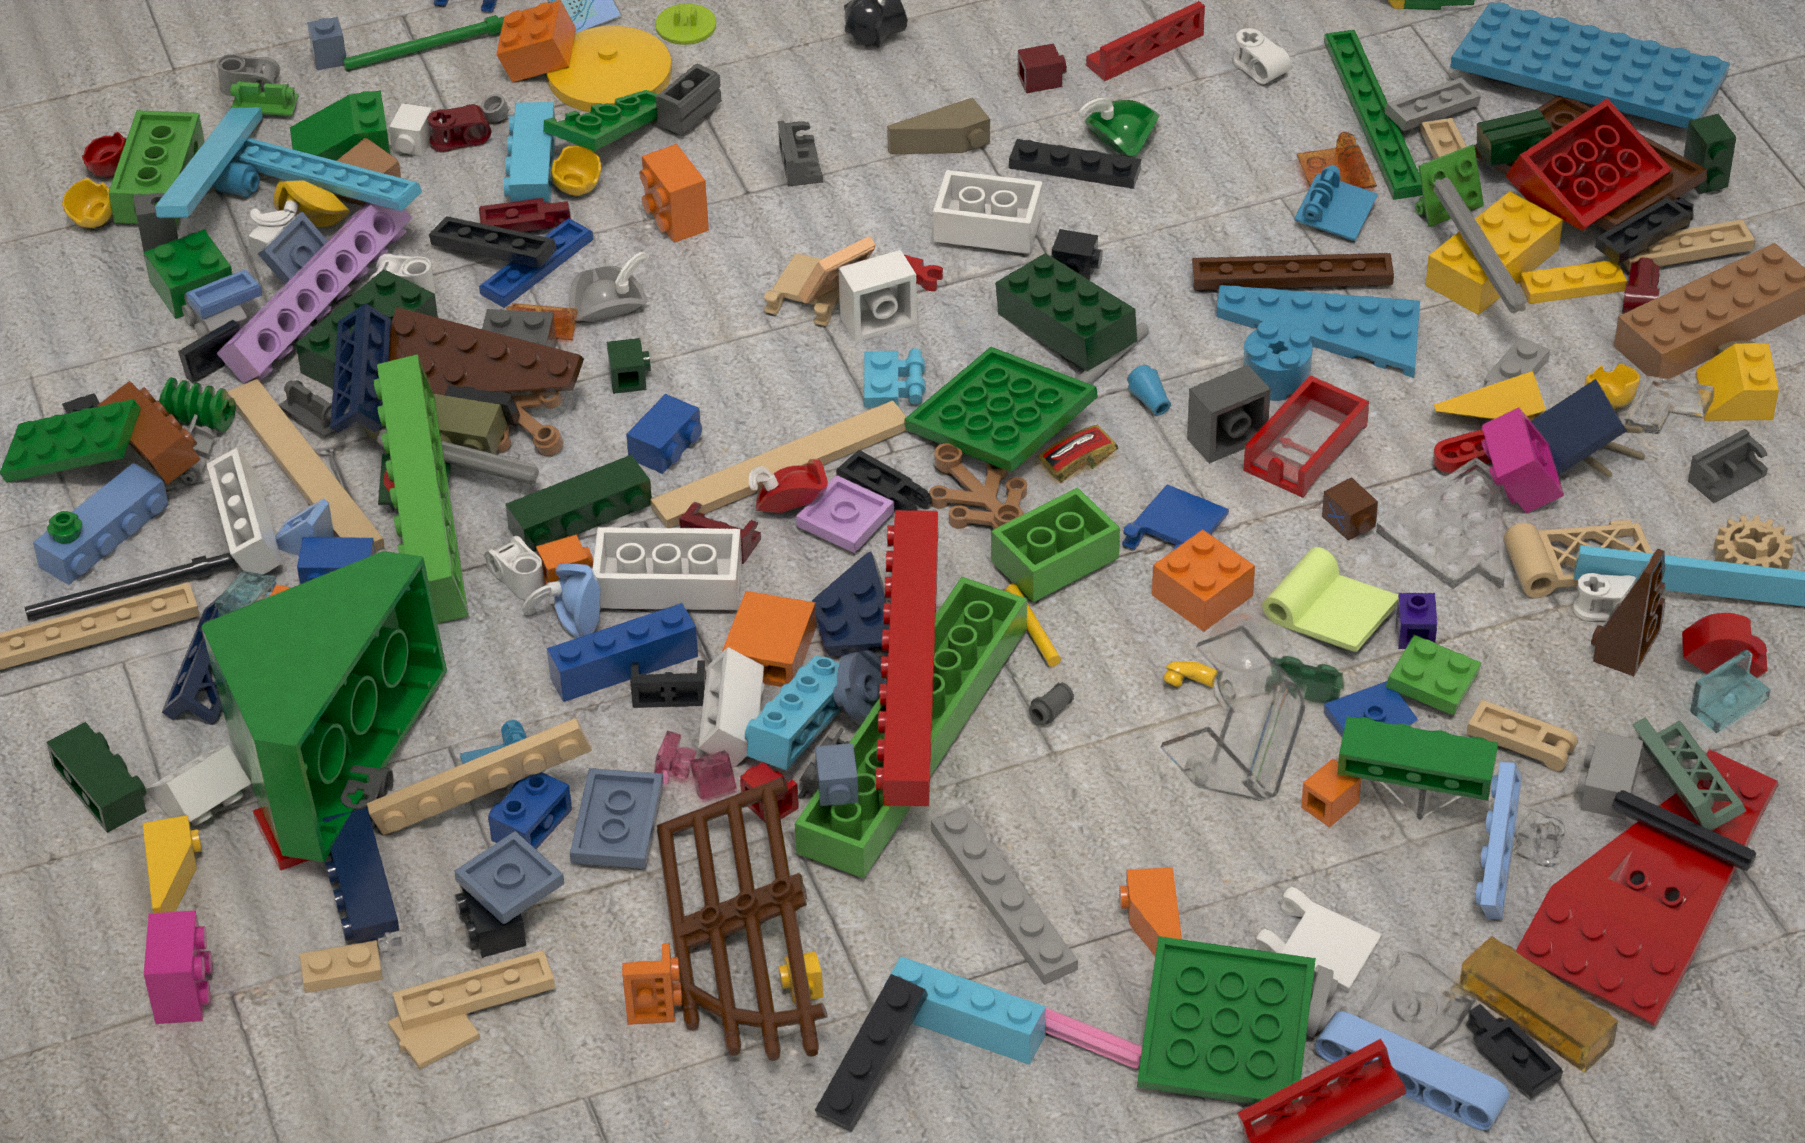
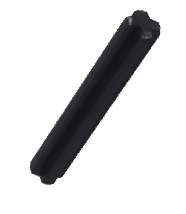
M1625 790L1618 792L1614 798L1612 808L1620 814L1743 871H1748L1754 864L1756 852L1742 844Z

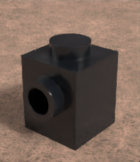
M1060 229L1052 248V257L1086 279L1091 280L1094 269H1100L1103 250L1098 249V235Z

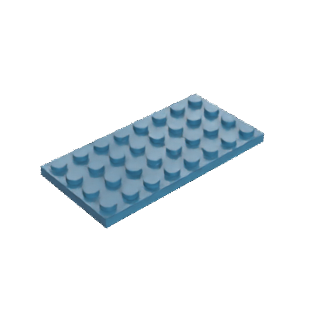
M1490 2L1452 55L1450 68L1593 105H1598L1608 98L1620 112L1688 129L1689 120L1703 117L1725 80L1730 66V62L1722 61L1716 56H1702L1690 53L1689 50L1684 48L1662 46L1653 40L1643 41L1631 38L1625 33H1611L1600 30L1593 25L1583 26L1571 23L1565 18H1552L1540 15L1534 10L1512 8L1502 2Z

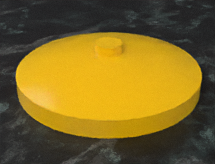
M615 25L589 28L575 33L569 67L547 73L548 85L552 93L566 105L578 110L591 112V106L600 103L614 105L615 99L640 91L648 90L656 94L661 93L666 89L671 80V57L663 42L646 31Z

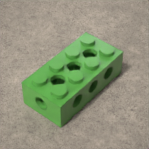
M136 110L108 192L115 223L138 224L133 195L166 193L205 142L199 113ZM174 218L175 224L179 225L180 218Z

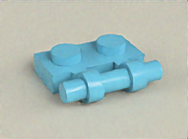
M911 349L906 360H898V351L864 352L865 408L878 407L890 401H894L899 407V398H909V402L912 404L922 402L926 383L922 378V374L925 372V359L922 357L920 349ZM898 377L909 378L906 381H899Z

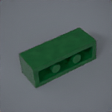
M84 722L46 742L52 767L107 833L146 813L143 797L147 795L144 784L137 775L132 777L128 773L126 763L118 753L112 754L108 742L101 732L95 733Z

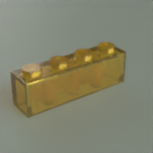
M1493 936L1487 939L1462 962L1459 988L1503 1018L1507 1019L1510 1017L1526 1034L1582 1072L1586 1073L1614 1046L1618 1020L1613 1018L1605 1009L1598 1008L1582 997L1574 988L1567 987L1549 975L1544 968L1534 965L1519 955L1514 948L1503 944Z

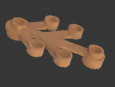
M560 392L513 396L520 413L517 423L533 436V442L538 452L543 456L557 454L564 444L559 430L551 425H542L524 409L537 407L556 408L562 402ZM510 425L507 426L502 437L503 441L500 442L496 453H503L510 448Z
M944 443L936 447L934 451L936 468L943 474H952L968 491L948 489L942 485L934 486L929 490L930 496H932V503L930 505L934 508L942 509L947 507L949 503L982 506L988 510H969L962 505L952 507L949 510V524L953 528L963 529L969 523L991 525L993 529H996L1024 514L1019 505L1020 501L1027 496L1026 480L1020 477L1009 479L1006 483L1007 499L1005 503H1001L996 497L1000 481L1007 476V470L986 463L987 477L985 485H983L962 464V450L950 443Z

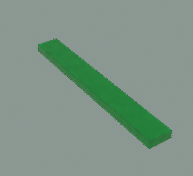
M1347 30L1325 34L1324 44L1393 200L1423 196L1418 169L1398 125L1385 114L1387 100L1356 31Z

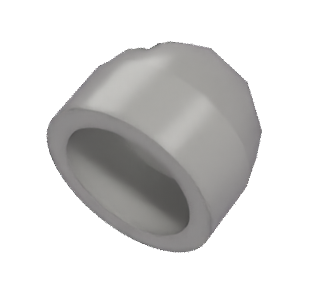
M500 94L489 95L481 103V108L486 118L492 122L502 121L508 114V104Z

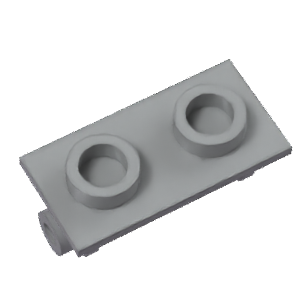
M195 414L189 427L182 425V428H186L196 440L197 445L193 449L201 458L178 476L188 484H193L201 478L206 458L215 438L211 428L195 425L198 416Z

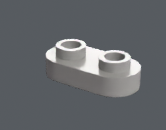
M1317 965L1313 977L1306 1034L1310 1037H1314L1317 1031L1322 1032L1328 1024L1331 1010L1326 1009V1004L1332 1001L1338 985V980L1333 979L1334 971Z

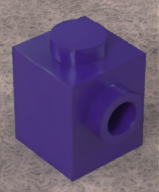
M1398 593L1396 613L1398 649H1406L1414 635L1434 643L1436 642L1437 612L1435 593Z

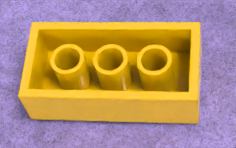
M1511 191L1475 218L1516 284L1520 282L1522 272L1535 270L1559 250L1563 219ZM1457 232L1428 255L1425 286L1477 315L1481 314L1500 298L1460 232Z

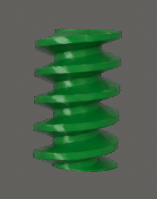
M172 377L167 380L159 402L169 415L172 414L179 423L191 424L195 414L198 415L195 425L199 427L206 426L211 429L215 428L219 432H226L229 429L236 411V402L234 398L228 399L226 389L220 388L215 395L213 386L208 385L203 391L200 383H194L190 389L189 381L182 380L178 385L177 379Z

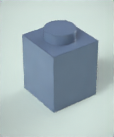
M338 17L322 18L317 21L307 22L316 69L322 70L344 66L342 59L346 58V51Z
M853 743L815 747L820 806L859 803L858 777Z

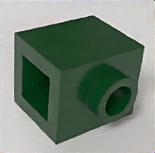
M640 338L607 342L613 394L647 390L645 372L651 371L649 351H642Z

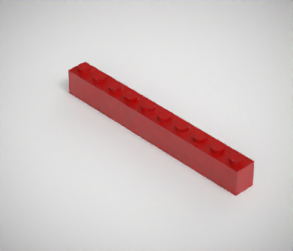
M895 510L894 525H887V547H893V551H886V572H892V577H885V598H891V603H884L883 621L884 625H890V629H883L882 651L889 652L888 656H881V679H887V684H880V706H886V711H879L878 732L879 734H885V739L877 740V762H884L883 768L876 767V790H883L884 806L929 807L939 538L938 511Z

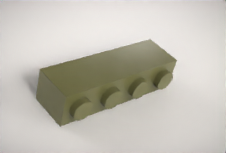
M434 394L442 441L496 454L508 426L500 404ZM363 426L367 436L377 440L381 429L373 432Z

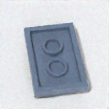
M589 768L570 849L571 863L646 869L664 785L663 773Z

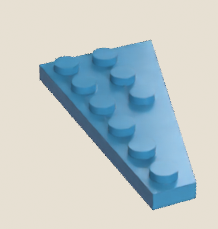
M1220 285L1218 318L1253 329L1257 328L1263 321H1272L1277 325L1304 329L1310 334L1312 347L1351 359L1361 356L1374 360V366L1386 369L1390 365L1403 369V375L1415 377L1420 311L1419 300Z

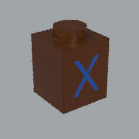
M1351 477L1324 491L1322 517L1349 541L1376 527L1378 501Z

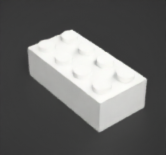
M598 527L593 570L601 588L600 608L666 609L683 603L685 609L738 610L742 567L740 529Z

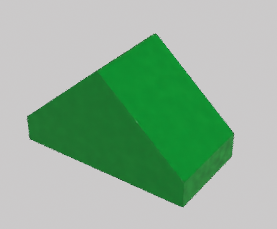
M382 551L205 622L202 625L231 743L243 770L251 782L250 785L283 856L318 862L326 860L351 811H354V809L347 808L341 802V794L345 789L348 779L368 783L370 780L367 774L350 772L352 766L385 768L447 672L426 566L422 556ZM357 790L355 794H349L347 798L352 799V804H359L360 800H364V790ZM347 813L329 822H323L322 819L329 816Z

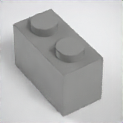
M1601 731L1598 732L1595 746L1588 744L1585 754L1584 766L1589 767L1588 773L1581 771L1576 793L1583 795L1581 810L1626 820L1625 815L1613 810L1612 804L1615 796L1621 790L1633 793L1640 765L1643 740Z

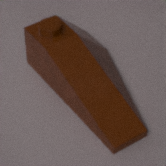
M1657 548L1611 612L1604 626L1598 625L1591 639V645L1595 646L1593 662L1633 677L1637 673L1662 629L1665 611V599L1661 598L1665 591V583L1661 582L1665 573L1664 550Z

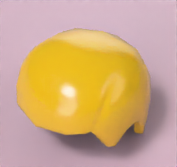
M567 146L563 148L558 159L554 160L552 164L551 179L553 184L563 193L573 196H581L591 192L598 184L602 169L600 157L594 151L582 146Z
M89 178L82 179L73 184L64 194L62 201L63 209L68 217L81 227L95 228L101 226L113 214L108 193L110 188L103 182L98 184Z
M1618 364L1611 372L1604 371L1603 366L1600 365L1592 374H1587L1584 386L1596 379L1614 408H1622L1634 399L1640 382V375L1635 369L1624 364Z

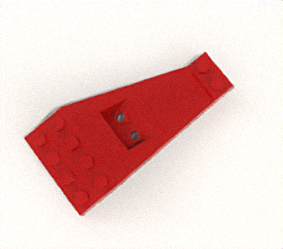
M1709 749L1706 754L1746 809V812L1712 831L1747 847L1764 811L1779 786L1778 780ZM1699 780L1696 786L1700 790H1709L1713 780ZM1676 793L1659 805L1661 808L1698 824ZM1714 801L1711 808L1713 814L1731 803L1727 801ZM1636 822L1550 887L1514 954L1516 958L1656 1027L1691 964L1737 867L1640 822ZM1635 875H1643L1645 877L1644 882L1639 885L1631 883V880ZM1671 891H1676L1680 894L1679 898L1673 902L1666 900V895Z

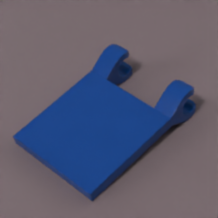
M1167 484L1139 517L1124 527L1123 534L1127 536L1123 540L1122 545L1135 550L1146 532L1175 544L1174 549H1176L1202 529L1211 535L1226 518L1229 509Z

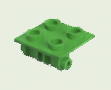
M1473 144L1418 166L1423 196L1419 198V202L1415 203V209L1418 214L1427 216L1429 227L1451 219L1434 192V182L1437 179L1449 178L1470 211L1484 206Z

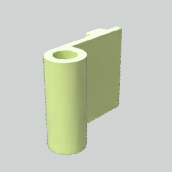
M1314 547L1307 552L1262 603V608L1265 615L1279 626L1357 652L1396 608L1398 594L1339 575L1338 563L1334 556L1323 548Z

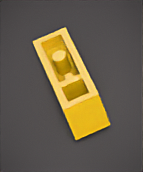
M1533 371L1433 404L1437 413L1489 420L1496 419L1520 407L1530 421L1546 411Z
M188 815L142 823L153 913L176 912L197 869L195 852L202 851L199 830H191Z

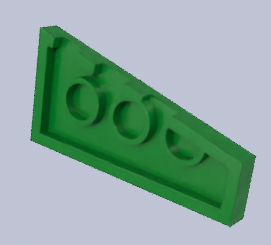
M644 90L617 98L614 105L602 103L591 106V112L582 115L578 111L566 113L565 120L557 122L552 117L544 120L543 132L592 151H598L605 145L656 120L658 111L656 108V96L658 94Z

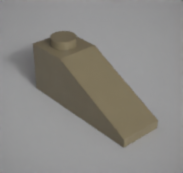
M972 97L888 125V152L890 154L964 153L990 144V118Z

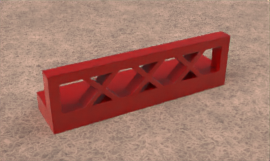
M1198 1L1101 46L1100 50L1086 56V66L1102 80L1107 81L1203 36L1205 5Z
M1379 1039L1237 1112L1248 1143H1312L1407 1093L1403 1082L1391 1065L1387 1047ZM1378 1057V1060L1363 1067L1365 1063ZM1338 1078L1337 1081L1327 1085L1330 1081ZM1303 1096L1300 1100L1292 1103L1293 1100ZM1267 1114V1116L1262 1120L1254 1124H1251L1252 1121Z

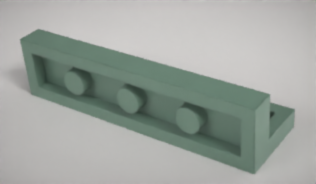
M1646 717L1632 724L1639 739L1643 740L1644 750L1700 826L1712 831L1746 812L1741 800L1680 720L1658 733ZM1678 736L1682 737L1678 748L1667 747V742ZM1683 759H1697L1694 768H1683L1681 766ZM1699 780H1713L1709 790H1700L1696 786ZM1714 801H1727L1731 803L1714 814L1711 808Z

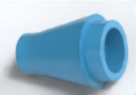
M1141 365L1131 371L1127 377L1129 391L1143 402L1154 415L1159 416L1167 412L1171 407V402L1167 398L1157 370L1149 365Z

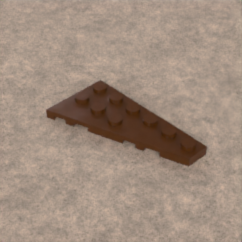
M398 307L390 327L388 361L418 354L432 391L438 395L445 396L448 386H468L477 390L503 391L507 394L528 391L532 393L573 391L584 361L580 354Z

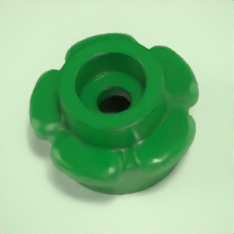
M60 511L49 519L47 531L56 542L63 544L71 543L80 536L82 521L73 512Z

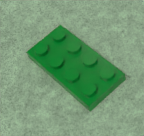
M135 399L20 423L15 431L0 470V475L6 482H12L121 459L125 455L141 407Z

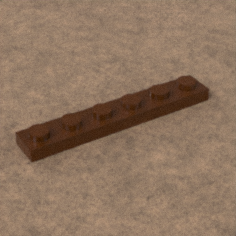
M1391 253L1192 258L1194 290L1219 289L1220 285L1251 288L1393 285L1394 281Z

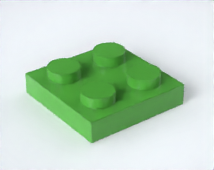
M1414 635L1390 673L1386 688L1454 716L1478 676L1482 662Z

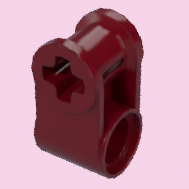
M469 104L457 108L439 109L431 112L428 116V124L432 128V135L429 139L430 147L435 151L448 152L457 148L479 146L487 142L491 137L490 125L483 109L478 105Z

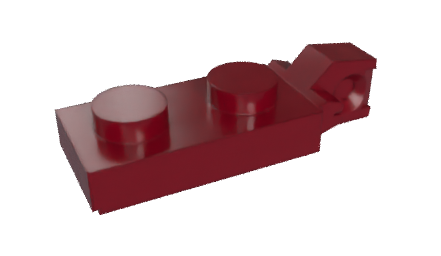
M543 198L485 205L479 208L481 224L519 232L556 228L568 218L571 219L568 201L547 203L543 202Z

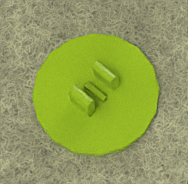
M691 3L677 4L659 13L655 20L656 32L662 39L670 43L679 45L696 44L713 35L716 29V17L710 9L702 5Z

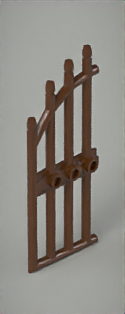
M784 777L657 825L675 957L679 958L680 981L678 982H681L682 1010L685 1025L689 1030L698 1028L700 1021L698 1006L722 1019L726 1049L732 1056L738 1055L741 1051L738 1024L761 1028L765 1043V1053L771 1061H776L780 1058L781 1048L777 1028L797 1024L800 1026L803 1049L806 1055L809 1057L816 1056L819 1050V1042L815 1021L828 1017L823 1003L812 1005L796 913L801 907L807 905V893L802 875L797 873L790 876L777 801L778 794L788 791V785ZM762 801L775 880L771 884L755 889L742 808ZM728 814L740 893L736 897L720 903L708 821ZM693 828L705 906L700 911L685 916L673 835ZM781 915L797 1009L775 1012L761 924ZM743 929H746L758 1011L736 1008L725 938ZM709 942L719 999L697 987L694 983L690 949Z

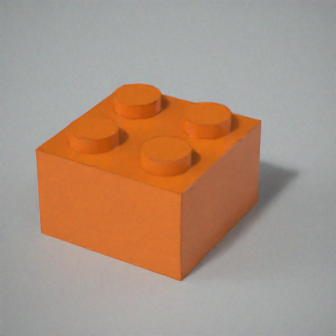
M562 1L541 3L537 7L523 11H513L504 16L496 55L512 83L569 67L576 27Z
M678 144L643 155V170L639 172L645 195L642 196V204L645 211L654 216L662 233L666 232L673 243L709 231L706 181Z
M1202 529L1153 565L1152 596L1205 632L1253 596L1255 565Z

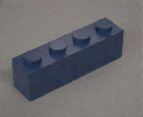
M368 809L351 811L331 847V852L328 856H331L332 861L325 862L330 885L338 883L339 889L333 890L337 912L345 911L346 917L340 919L345 941L353 940L354 944L377 940L378 948L402 943L397 914ZM350 812L329 816L322 819L323 822H329Z

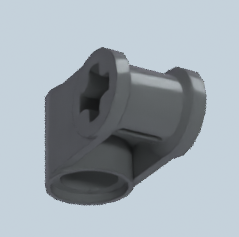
M353 765L350 772L367 774L370 780L368 783L348 779L345 789L341 794V802L347 808L354 809V811L364 808L368 809L367 803L384 797L388 791H392L394 781L392 769ZM357 790H364V800H360L359 804H352V799L347 798L349 794H355ZM370 816L371 824L374 829L377 825Z

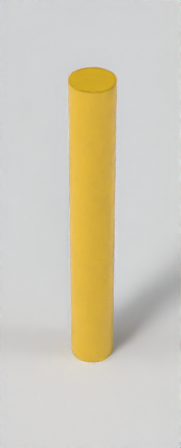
M1011 584L1005 588L1006 592L1024 597L1016 584ZM1027 603V630L1047 664L1051 667L1056 666L1060 663L1061 657Z

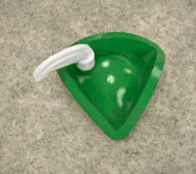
M1097 98L1089 101L1080 109L1078 114L1083 119L1087 116L1088 112H1092L1085 120L1086 125L1103 142L1119 154L1126 156H1136L1140 152L1160 116L1159 113L1143 103L1133 100L1110 101L1107 98Z

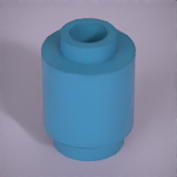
M229 162L211 187L216 188L221 193L249 197L258 189L260 178L254 166Z

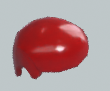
M115 132L113 136H102L93 139L85 148L84 155H82L83 162L88 170L96 176L107 178L114 176L127 140L126 137H123L119 132Z

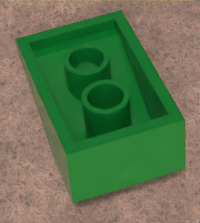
M381 90L349 94L290 127L292 149L337 161L364 138H367L390 154Z

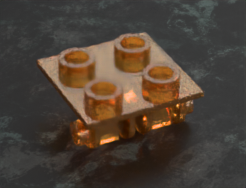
M1342 132L1338 135L1336 148L1297 153L1298 161L1309 186H1311L1317 173L1321 174L1324 168L1334 165L1340 170V181L1362 189L1377 187L1359 144L1356 145L1355 136L1349 132Z

